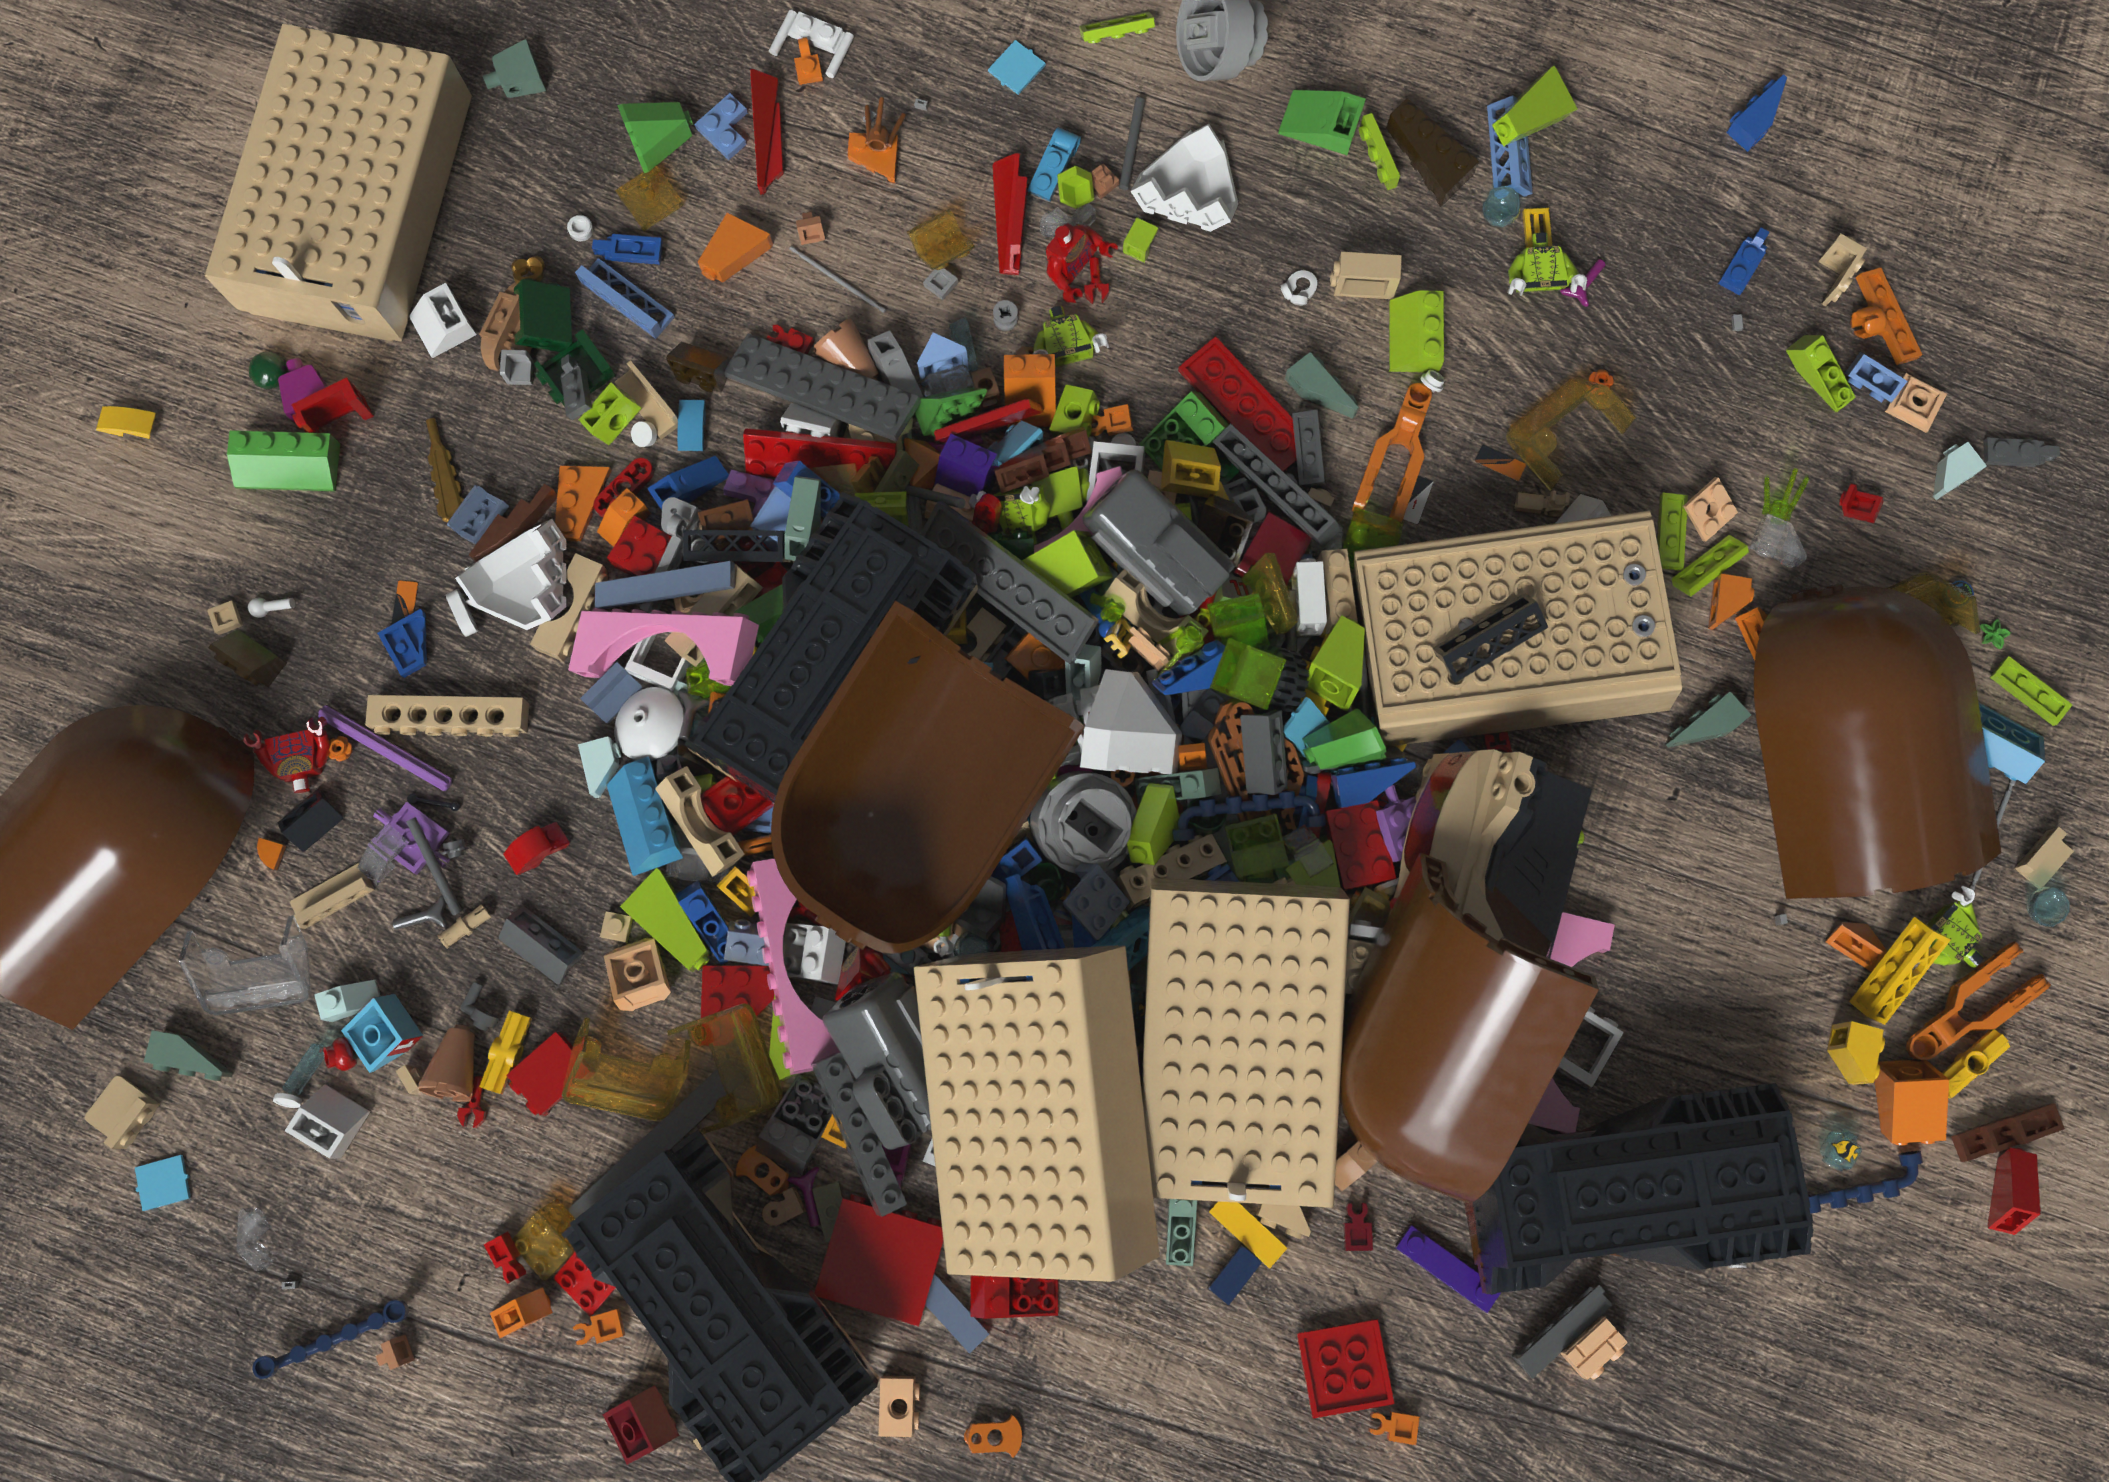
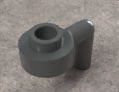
M473 981L461 1005V1010L474 1020L473 1025L484 1031H488L489 1027L494 1029L499 1018L474 1006L483 985Z

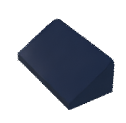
M1240 1245L1207 1288L1229 1306L1262 1262L1244 1246Z

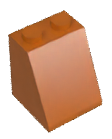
M1055 354L1004 355L1005 406L1027 398L1040 403L1043 413L1022 420L1036 427H1050L1056 412ZM1020 421L1008 424L1006 427H1010L1013 424L1017 425Z
M1927 1060L1878 1062L1880 1072L1874 1082L1881 1133L1895 1145H1907L1909 1142L1933 1144L1935 1141H1946L1949 1079Z

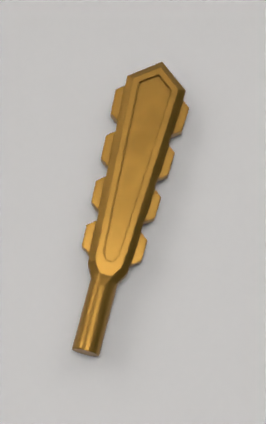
M430 418L426 420L431 441L428 462L429 465L433 466V470L430 473L432 481L436 483L433 490L435 498L439 500L436 506L437 512L442 517V520L448 523L464 501V498L460 497L462 492L460 483L455 481L456 469L450 464L452 460L451 452L446 450L441 443L436 419Z

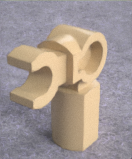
M1551 491L1550 496H1547L1545 499L1544 495L1518 492L1515 500V511L1538 514L1544 511V514L1547 516L1559 517L1563 515L1564 507L1569 505L1570 493L1566 492L1565 495H1557L1556 491Z

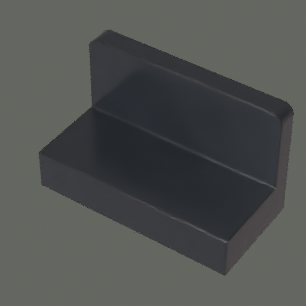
M317 789L277 823L281 833L302 852H305L342 821L343 816L328 802L325 794Z

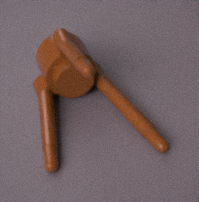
M883 97L879 98L876 125L872 129L870 106H865V144L871 150L878 152L886 150L887 147H892L893 139L906 116L905 113L900 115L889 135L887 128L881 125Z

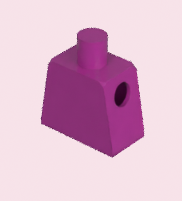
M299 358L287 361L286 365L289 373L278 378L284 413L294 423L292 415L295 414V411L291 404L328 387L320 373L312 365L303 366Z

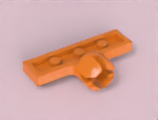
M1882 268L1860 273L1856 280L1867 301L1868 307L1858 309L1852 314L1850 320L1851 328L1862 326V329L1853 333L1863 339L1876 335L1882 336L1896 365L1921 357L1922 352Z

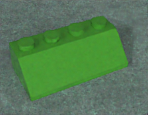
M230 430L227 458L233 485L235 488L335 491L340 443L330 433Z

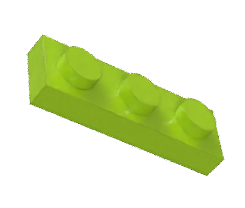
M1144 12L1081 25L1079 28L1084 42L1098 43L1105 37L1122 38L1125 36V33L1134 31L1136 34L1146 33L1149 31V28L1155 27V22L1150 12Z
M1373 114L1364 115L1359 127L1360 138L1367 143L1368 155L1378 168L1377 175L1380 182L1385 184L1387 191L1397 187L1400 174Z
M1664 492L1660 495L1657 544L1662 569L1681 571L1684 568L1687 512L1683 505L1688 502V495Z
M1728 535L1671 579L1673 586L1688 596H1693L1748 554V545Z
M2010 656L2004 658L1989 677L2052 726L2057 725L2073 705Z

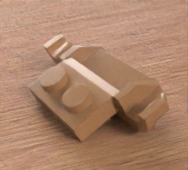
M516 283L510 285L504 293L499 292L479 334L482 337L480 348L486 366L492 370L499 371L500 369L498 358L501 350H526L530 354L532 347L515 345V334L520 330L519 295L514 294Z

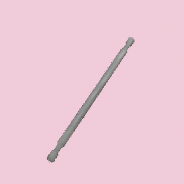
M790 246L789 250L798 254L799 257L873 307L878 308L882 313L886 312L884 307L879 306L875 301L813 259L799 252L795 247Z
M2011 779L1996 816L1998 827L2012 793V787L2016 782ZM1983 868L1974 874L1972 885L1969 887L1973 891Z

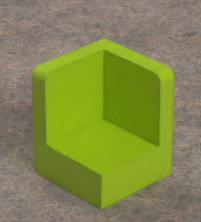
M1074 166L1057 175L1061 203L1077 209L1094 200L1092 173Z
M1136 218L1123 242V253L1145 263L1149 256L1150 245L1158 232V227Z

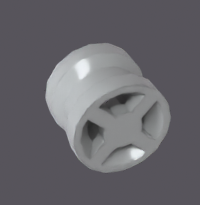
M1002 300L994 306V324L999 330L1010 331L1018 323V310L1011 301Z

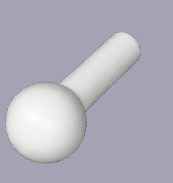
M258 597L249 602L248 611L252 616L261 618L267 615L269 611L294 608L295 600L287 598L266 601Z

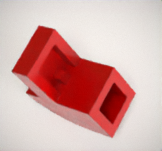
M554 822L542 828L536 826L525 832L508 846L503 855L515 874L519 875L538 867L546 856L567 848L570 842L558 823Z

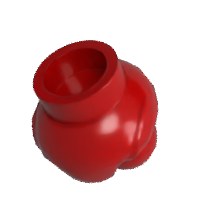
M338 1037L332 1042L331 1046L324 1047L323 1052L327 1068L336 1067L341 1071H347L357 1064V1060L353 1058L352 1051L354 1049L346 1038Z

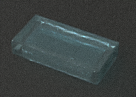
M316 1043L311 1044L282 1087V1090L292 1095H300L324 1060L323 1049L326 1046Z

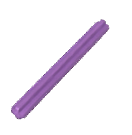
M324 705L319 710L318 718L321 716L326 718L327 723L435 787L446 791L451 786V777L333 708Z

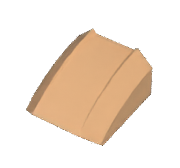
M645 938L627 944L604 955L613 1000L620 1010L634 1011L660 1000L664 1001L671 993L665 968L654 938Z

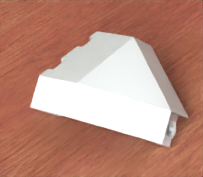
M1210 124L1194 132L1190 130L1139 174L1131 190V193L1144 212L1150 214L1156 212L1168 216L1167 219L1187 224V222L1201 226V229L1210 232L1231 222L1238 206L1224 140L1220 141Z
M553 519L525 531L465 568V571L455 578L469 597L464 603L525 630L553 619L566 608V597L563 596V584L566 583V563H563V551L566 550V539Z
M1105 669L1085 724L1080 767L1104 771L1125 770L1139 773L1154 771L1161 774H1174L1178 772V745H1181L1182 732L1138 672Z

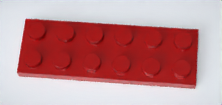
M1216 336L1178 367L1179 373L1197 392H1201L1229 425L1232 424L1284 473L1297 462L1293 418Z
M745 428L743 433L746 473L756 476L777 477L785 463L801 461L826 483L852 485L850 481L860 468L869 462L868 458L870 456L878 457L887 471L897 454L896 443L829 436L819 438L809 434Z

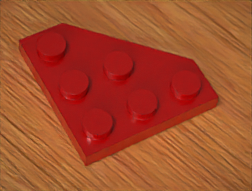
M769 966L702 967L700 1046H729L772 1003L775 994L774 989L770 990L768 986L767 974H770Z

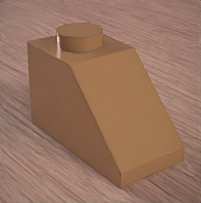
M1357 1139L1336 1158L1335 1185L1341 1191L1365 1174L1377 1162Z

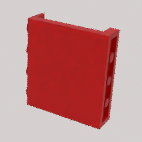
M853 1194L850 1195V1199L843 1198L814 1294L817 1297L919 1327L944 1242L941 1220L928 1217L926 1222L917 1219V1213L904 1209L901 1214L891 1212L882 1217L876 1215L872 1205L865 1204L866 1198Z

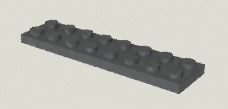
M749 333L725 370V377L896 442L921 403L920 397Z
M937 502L921 535L937 544L939 548L950 552V555L955 556L962 562L963 566H967L976 574L977 593L1067 663H1075L1099 619L945 502Z

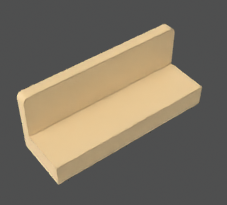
M630 360L626 363L630 370L614 383L637 402L642 408L638 413L645 421L655 426L657 436L662 440L678 428V419Z
M358 863L291 900L290 904L295 912V915L291 917L294 925L306 929L374 891L375 889L362 864Z

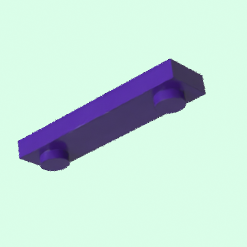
M1409 1225L1395 1246L1401 1253L1485 1313L1489 1312L1501 1294L1491 1295L1482 1293L1479 1273L1411 1225Z

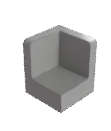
M501 350L500 375L508 385H532L534 361L526 350Z

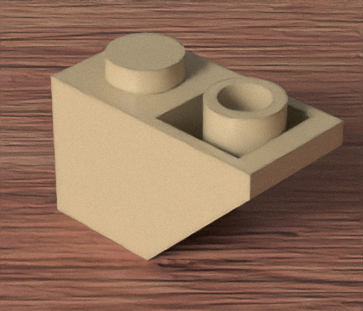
M1259 1204L1256 1215L1262 1217L1260 1223L1274 1229L1277 1224L1287 1228L1286 1234L1301 1239L1302 1235L1309 1237L1311 1231L1300 1206Z

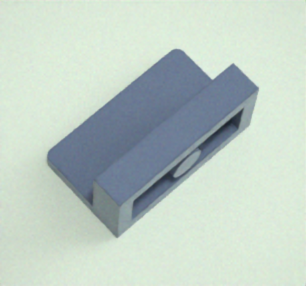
M616 662L580 699L608 724L618 715L623 704L633 694L642 690L643 687Z

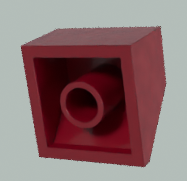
M655 1385L602 1414L627 1465L680 1436L676 1429V1423L670 1417L664 1405V1399Z

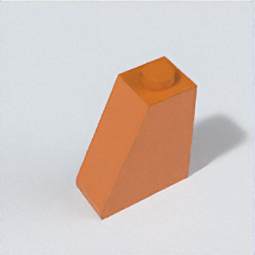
M726 213L698 260L701 273L710 280L714 281L717 279L725 282L770 250L773 246L769 233Z

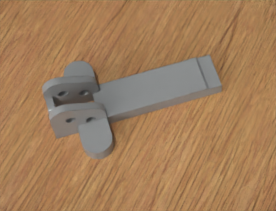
M675 497L666 499L662 505L661 526L663 531L672 537L655 573L677 570L683 560V530H700L698 527L700 522L698 511L701 510ZM691 535V544L694 540L701 537L699 535ZM664 600L642 603L640 609L651 614L652 610L659 611Z

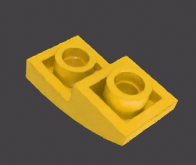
M102 406L96 430L122 437L124 433L150 439L156 413L127 407Z

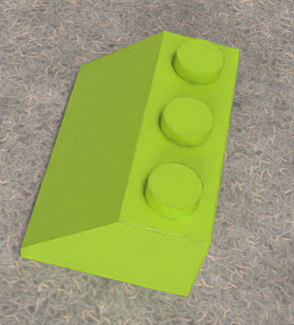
M1418 290L1389 300V372L1427 373L1428 370H1434L1439 373L1444 363V291Z

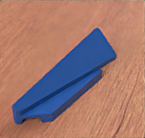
M1018 874L1004 879L1003 882L1006 884V893L1022 951L1065 948L1044 889L1024 882Z

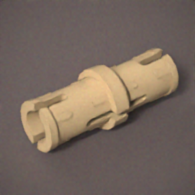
M480 904L479 907L463 918L461 916L457 918L456 923L437 936L448 949L465 935L470 936L473 933L472 930L492 917L483 904Z

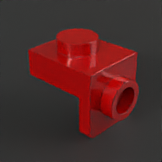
M1850 484L1848 491H1843L1839 505L1842 506L1845 517L1875 523L1884 501L1883 497L1857 491L1856 484Z

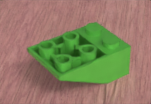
M1293 90L1278 134L1348 155L1366 98L1343 91Z
M961 388L920 398L921 403L916 409L915 415L923 436L930 434L935 436L934 432L937 429L974 417L987 393V389Z
M1191 391L1139 445L1144 446L1145 452L1162 470L1166 440H1180L1182 443L1214 448L1213 441L1229 424L1201 392Z

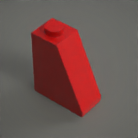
M2009 1148L1997 1159L1988 1229L2016 1235L2041 1214L2037 1154L2026 1152L2021 1148Z

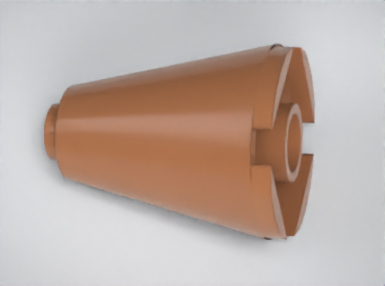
M851 318L839 324L842 329L838 328L835 331L832 329L815 344L813 351L825 362L878 381L879 372Z
M455 1025L454 1028L447 1030L419 1081L418 1088L420 1092L439 1099H443L444 1096L453 1097L452 1101L469 1102L473 1095L475 1034L470 1032L471 1028L464 1025Z

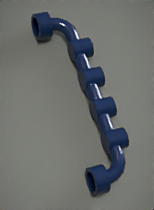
M1294 790L1279 792V798L1270 799L1268 794H1253L1250 801H1242V796L1226 797V803L1216 804L1214 798L1199 800L1200 806L1187 808L1181 813L1178 819V828L1172 831L1174 841L1195 839L1194 828L1188 827V822L1193 817L1265 811L1277 808H1294L1296 806H1305L1310 812V815L1305 816L1306 827L1326 826L1327 819L1326 814L1320 813L1319 806L1314 799L1308 796H1295Z
M1908 1151L1898 1154L1900 1165L1907 1166V1172L1903 1177L1883 1179L1874 1183L1857 1184L1854 1187L1844 1189H1832L1819 1194H1808L1811 1207L1809 1208L1810 1214L1821 1212L1822 1204L1830 1203L1831 1208H1843L1848 1206L1847 1199L1856 1198L1857 1203H1867L1874 1201L1873 1194L1883 1193L1884 1198L1900 1196L1899 1189L1912 1185L1917 1179L1919 1173L1918 1164L1923 1163L1921 1151Z
M399 1299L390 1301L385 1305L383 1312L372 1313L368 1319L362 1322L347 1324L336 1333L321 1335L315 1342L308 1345L295 1346L287 1354L277 1358L272 1355L261 1356L253 1363V1373L259 1379L270 1378L277 1373L279 1368L294 1362L307 1361L312 1354L319 1351L333 1350L338 1343L345 1340L358 1339L368 1330L386 1327L388 1322H401L408 1316V1305L405 1301Z

